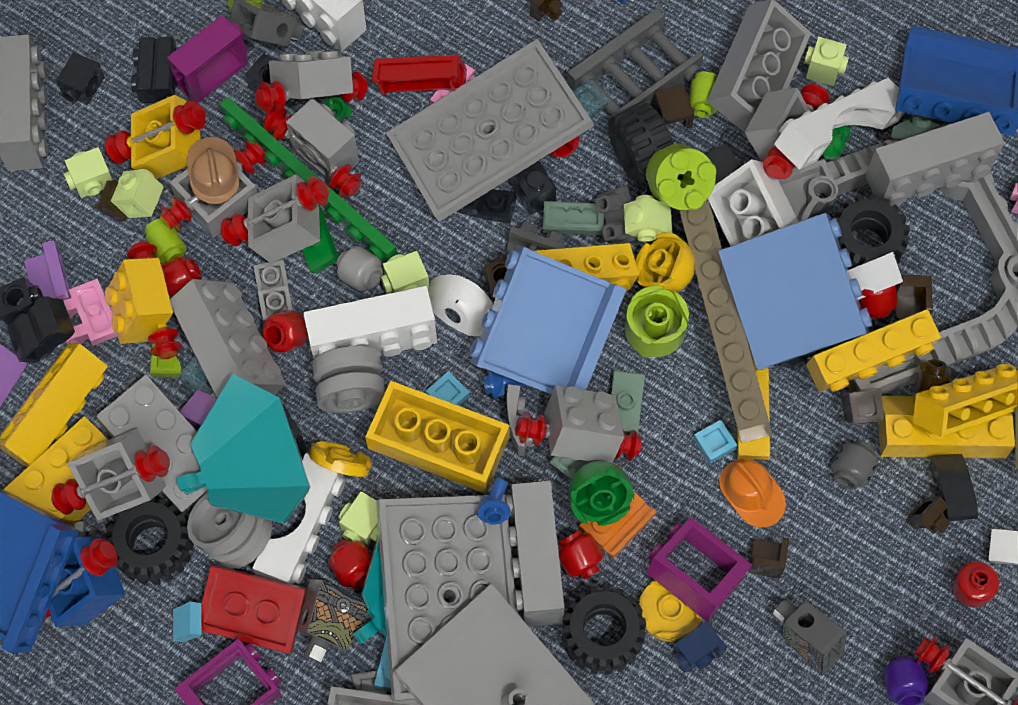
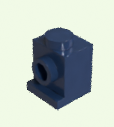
M706 621L675 644L673 659L684 673L686 671L690 672L696 666L699 670H702L715 659L714 653L718 658L724 655L727 646Z

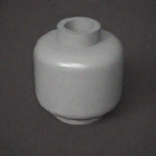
M355 246L348 251H344L337 260L339 279L357 291L373 289L381 281L380 276H383L381 260L363 247Z

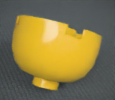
M670 232L659 233L656 235L657 240L651 245L646 242L636 257L635 262L639 273L638 283L644 288L661 286L664 287V290L678 293L690 283L694 276V253L689 245L678 235Z

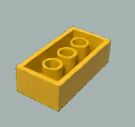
M390 381L365 438L369 450L486 494L509 441L510 425Z
M84 416L3 490L68 525L76 523L91 510L87 500L82 510L74 509L69 515L62 514L52 504L53 487L59 483L65 485L68 479H75L67 464L85 449L105 442L108 439Z

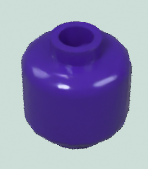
M908 655L894 657L891 663L884 668L883 679L888 698L891 701L898 703V705H919L930 691L929 681L924 664L922 662L917 664L918 659L911 658Z

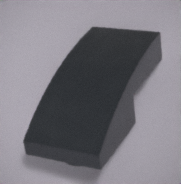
M492 189L456 212L480 219L511 223L517 195L515 191Z
M954 454L932 457L929 465L939 487L937 496H941L949 505L943 511L945 518L949 522L977 519L979 513L975 492L963 455Z

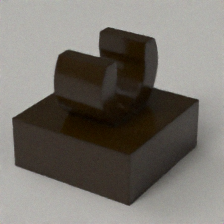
M530 0V16L539 22L546 14L550 19L556 21L562 14L560 8L563 3L560 0Z
M108 180L104 189L99 192L101 198L99 204H95L94 208L105 215L108 214L116 221H126L127 216L111 202L118 182L116 180Z
M941 496L925 498L905 520L913 529L927 528L933 534L937 530L943 533L950 523L941 513L949 505Z

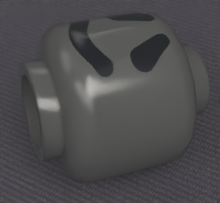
M863 441L843 444L831 464L835 481L843 487L852 490L857 489V487L866 486L878 467V458L873 453V447Z

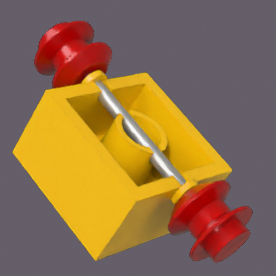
M176 95L170 96L132 113L131 134L121 130L116 135L108 136L105 141L106 153L116 163H123L127 159H131V168L135 170L146 169L153 173L155 179L187 167L188 151L194 143L200 140V130L204 128L206 122L205 111L195 101H186Z
M138 242L127 252L129 259L122 261L117 272L114 273L109 286L105 289V300L107 305H111L113 313L112 329L114 333L118 334L120 344L140 342L156 344L152 348L151 354L160 359H170L175 357L177 352L182 349V344L174 341L179 336L178 330L168 328L166 325L173 314L160 259L153 256L157 252V247L149 244V242Z

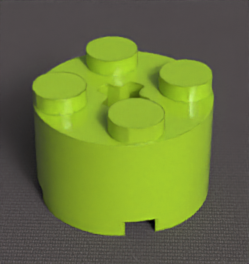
M672 144L664 149H660L651 157L646 169V179L653 196L661 202L678 210L698 209L713 192L716 168L702 152L683 144ZM679 174H684L682 180L677 179Z
M661 286L646 287L633 296L627 308L624 330L629 344L642 357H663L673 353L682 345L689 318V310L685 300L675 291L664 290V287Z

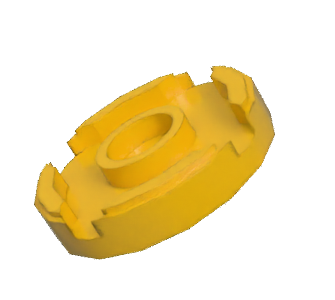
M330 441L313 443L308 454L310 459L316 464L348 476H368L373 464L371 459L364 453L357 452L355 456L349 452L350 448L346 445Z
M655 580L646 587L640 596L639 605L643 610L642 617L646 620L645 629L650 635L659 640L679 641L695 630L702 620V617Z

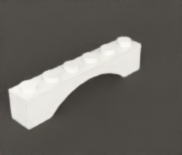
M889 78L878 83L873 81L862 90L858 88L847 97L842 95L829 105L824 103L816 111H807L796 120L791 118L781 126L779 130L781 135L774 145L799 170L818 161L832 141V130L834 128L846 125H861L883 130L897 123L905 113L895 110L898 86Z

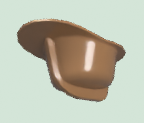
M207 137L194 143L187 155L190 185L194 194L201 201L208 204H221L230 200L236 194L239 187L237 161L232 146L225 140L217 137Z

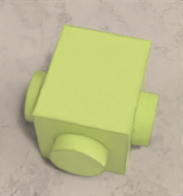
M818 36L815 47L809 46L804 63L809 64L806 79L834 86L838 73L844 74L849 57L843 56L847 44Z
M99 147L87 152H78L71 158L64 160L69 170L64 173L70 190L76 188L81 198L99 194L104 189L106 181L112 180Z
M146 169L123 171L111 202L129 218L151 217L164 186L154 178L153 173Z
M641 195L636 197L635 201L624 204L626 234L638 237L639 241L648 242L655 240L656 235L659 233H672L671 207L654 199L651 195Z
M417 251L407 255H395L386 263H383L384 275L380 276L386 293H395L427 286V289H430L428 274Z
M361 491L352 504L348 502L339 515V524L341 531L344 532L342 536L346 540H350V542L361 541L368 548L372 541L377 542L379 536L377 504L375 499Z

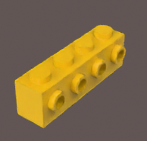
M630 243L534 251L609 283L626 288V291L631 289L639 276Z
M927 309L814 355L806 366L819 393L828 389L835 392L848 386V381L859 377L860 380H865L878 373L877 369L887 365L891 369L906 362V357L915 353L917 357L935 350L933 345L942 337Z
M68 343L1 433L0 449L21 465L29 467L49 448L54 439H59L65 433L68 427L66 423L73 414H77L86 403L84 398L91 389H95L104 379L103 372L108 366L80 343Z
M999 364L995 368L978 371L974 375L954 379L953 382L941 386H933L929 390L917 393L914 403L913 423L943 437L1014 412L1015 407H1018V370L1010 364Z

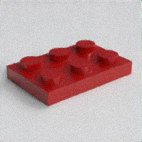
M212 565L201 605V631L234 640L239 638L242 642L290 654L293 652L297 625L307 588Z

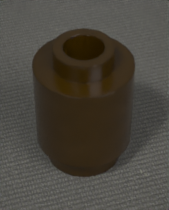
M931 359L920 365L915 396L917 393L929 390L933 386L950 383L952 371L946 366L945 362Z

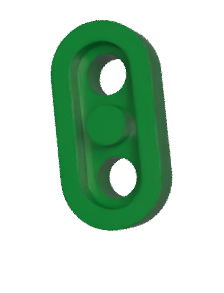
M849 125L832 130V141L823 152L826 160L839 158L842 152L845 151L846 141H849L851 136Z

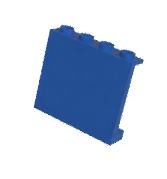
M911 25L904 47L895 110L950 123H956L990 112L1000 134L1015 136L1018 128V48Z
M0 489V639L4 641L1 648L11 654L31 652L79 530Z

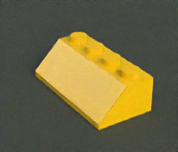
M881 396L885 420L878 421L880 457H934L962 454L963 458H1007L1015 447L1013 416L1011 413L940 437L913 423L916 396Z

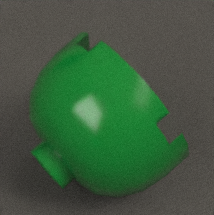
M605 460L592 461L580 467L572 477L568 491L574 516L588 524V521L597 522L598 526L615 523L627 515L631 509L629 505L635 496L626 472L618 465Z

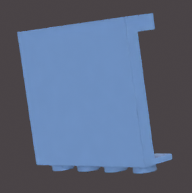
M827 213L718 251L757 370L763 371L774 367L776 364L869 333L868 327L872 326V321L867 308L861 309L858 297L862 296V291L857 278L851 279L847 267L852 266V262L847 249H841L838 237L842 236L839 223L836 218L831 220Z
M517 245L515 250L510 251L506 259L505 267L508 269L504 279H500L495 286L493 297L496 299L492 309H487L483 316L481 326L484 329L480 339L476 338L471 346L470 356L472 359L470 362L480 368L493 371L551 395L555 385L572 386L586 390L627 289Z

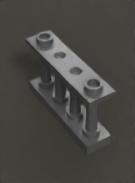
M656 8L567 72V84L574 94L581 89H587L613 116L642 101L652 106L655 91L681 85L686 80L692 81L695 75L701 72L703 54L699 51L690 59H687L662 33L665 15ZM649 40L651 42L655 41L678 67L665 75L640 49L641 46ZM625 57H633L656 83L643 92L618 65ZM603 73H610L634 99L620 108L596 82V78Z

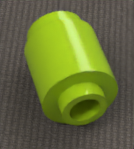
M699 72L691 81L689 101L694 115L700 118L710 117L717 112V109L707 102L718 77L712 72Z
M161 218L152 221L146 226V240L149 244L157 247L155 255L160 259V263L164 264L179 255L184 256L186 245L175 227L170 230Z

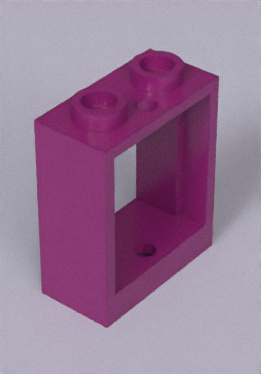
M221 15L167 57L176 87L189 100L199 103L249 64L246 55L248 49L242 38L244 33L236 22L232 21L230 23Z
M690 517L683 526L677 523L666 537L669 541L664 546L659 543L648 556L651 563L646 573L705 621H708L743 581L752 564ZM684 539L727 572V575L711 593L667 559Z
M239 638L174 688L186 705H204L195 693L241 657L267 690L266 693L250 705H271L282 696L277 688L281 681L270 668L266 671L258 664V661L261 659L259 653L251 643L244 646Z

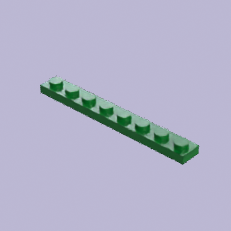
M229 97L220 103L223 113L221 119L224 124L232 131L237 129L242 134L244 141H249L251 144L254 142L259 144L266 154V157H264L265 161L273 168L278 166L283 171L286 179L297 174L308 183L310 177H317ZM327 186L329 189L328 202L322 207L326 209L325 213L335 224L340 222L347 228L346 232L356 243L360 241L368 247L367 250L385 263L391 257L397 255L395 245Z

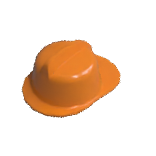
M738 459L729 463L722 470L719 478L720 489L724 497L747 524L757 528H767L776 524L783 517L786 508L785 496L776 481L760 463L750 459Z

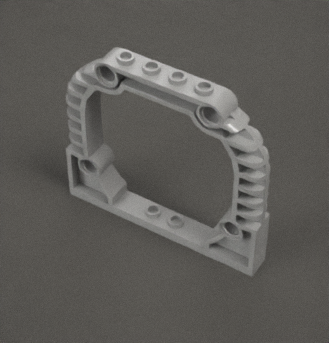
M886 140L880 144L852 152L847 156L836 158L827 163L825 159H822L804 167L801 174L791 175L787 179H778L798 221L807 220L813 215L829 213L838 195L867 185L868 182L865 175L875 149L900 140ZM991 173L978 179L974 177L965 179L957 186L951 188L943 186L940 189L948 197L963 201L996 263L992 271L991 283L999 299L998 303L994 308L978 318L939 332L942 338L933 345L935 350L920 357H917L915 353L906 357V362L889 369L886 365L877 369V374L865 380H860L857 377L848 381L850 391L880 388L881 395L917 382L919 368L922 363L936 359L945 362L947 367L996 348L1004 343L1017 329L1018 277L1013 272H1018V223L1012 220L1005 198L1002 195L999 196ZM815 193H822L827 198H819ZM848 341L834 345V347L844 344Z

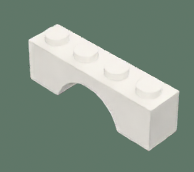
M307 453L302 463L310 484V490L304 498L306 503L304 518L297 529L289 535L270 539L264 551L257 557L252 568L257 576L292 585L295 582L300 583L306 571L304 562L308 553L313 554L320 539L317 536L321 525H327L333 510L330 507L334 496L339 497L346 481L343 479V474L316 464Z

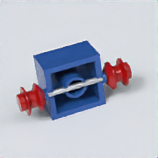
M76 537L45 615V618L52 617L55 627L86 625L125 595L115 568L118 561L116 549L104 537Z

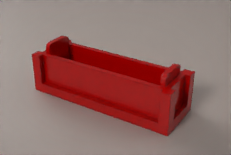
M459 55L375 59L372 81L378 84L379 92L383 95H387V92L448 89L456 91L457 88L466 83L467 68Z

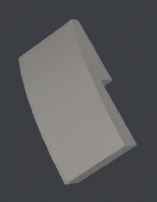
M284 260L253 265L263 321L265 322L269 316L275 313L293 310Z
M508 384L507 419L508 425H510V437L518 456L525 457L526 446L532 447L533 439L527 438L524 444L520 443L519 436L515 435V426L517 419L524 415L526 397H520V386Z

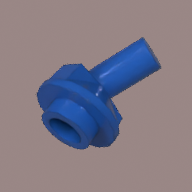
M488 370L489 375L484 376L487 395L492 394L494 399L506 396L505 388H508V384L520 387L526 386V384Z
M496 478L489 497L484 496L480 500L478 517L484 523L497 525L509 518L510 507L507 503L501 501L508 485L507 481Z

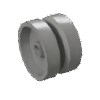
M365 346L335 348L323 352L312 361L314 380L319 383L315 388L318 408L332 413H350L366 410L381 403L385 394L383 378L379 376L382 372L380 354L374 348Z
M207 492L197 501L188 519L187 530L188 536L195 546L204 553H207L220 566L233 569L241 568L251 563L264 551L270 540L272 522L211 506Z

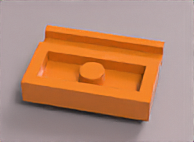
M635 492L634 500L632 498L629 505L630 511L619 521L606 526H598L597 522L588 521V524L582 522L579 525V530L583 533H591L599 548L609 554L612 560L656 515L657 511L651 509Z

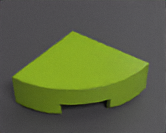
M151 356L150 374L152 377H183L182 367L176 356L170 359H160L157 356Z

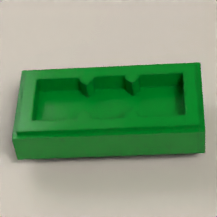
M320 207V241L302 249L309 270L314 274L336 263L339 258Z

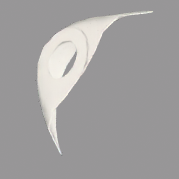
M440 275L432 279L429 297L433 313L449 326L468 336H481L484 329L481 326L483 316L487 309H492L493 302L487 294L472 281L458 275ZM451 308L459 314L461 321L459 323L451 321L447 317L445 309Z

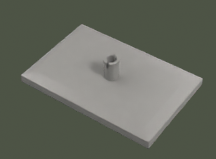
M536 39L460 86L456 91H452L386 132L433 214L440 222L594 126V123L539 40Z
M489 495L379 499L376 501L392 702L416 700L394 675L393 671L489 584H493L517 613L508 519L503 523L491 525L484 523L478 517L479 502L484 496L489 497ZM503 495L501 501H504L505 503H506V495Z
M492 583L393 671L394 675L420 705H512L513 700L515 705H595Z

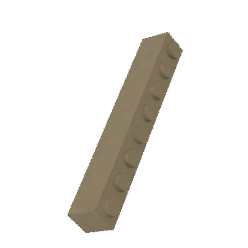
M709 201L704 202L698 209L679 210L689 247L694 253V267L741 442L744 443L771 436V426L745 331L718 252L722 248Z

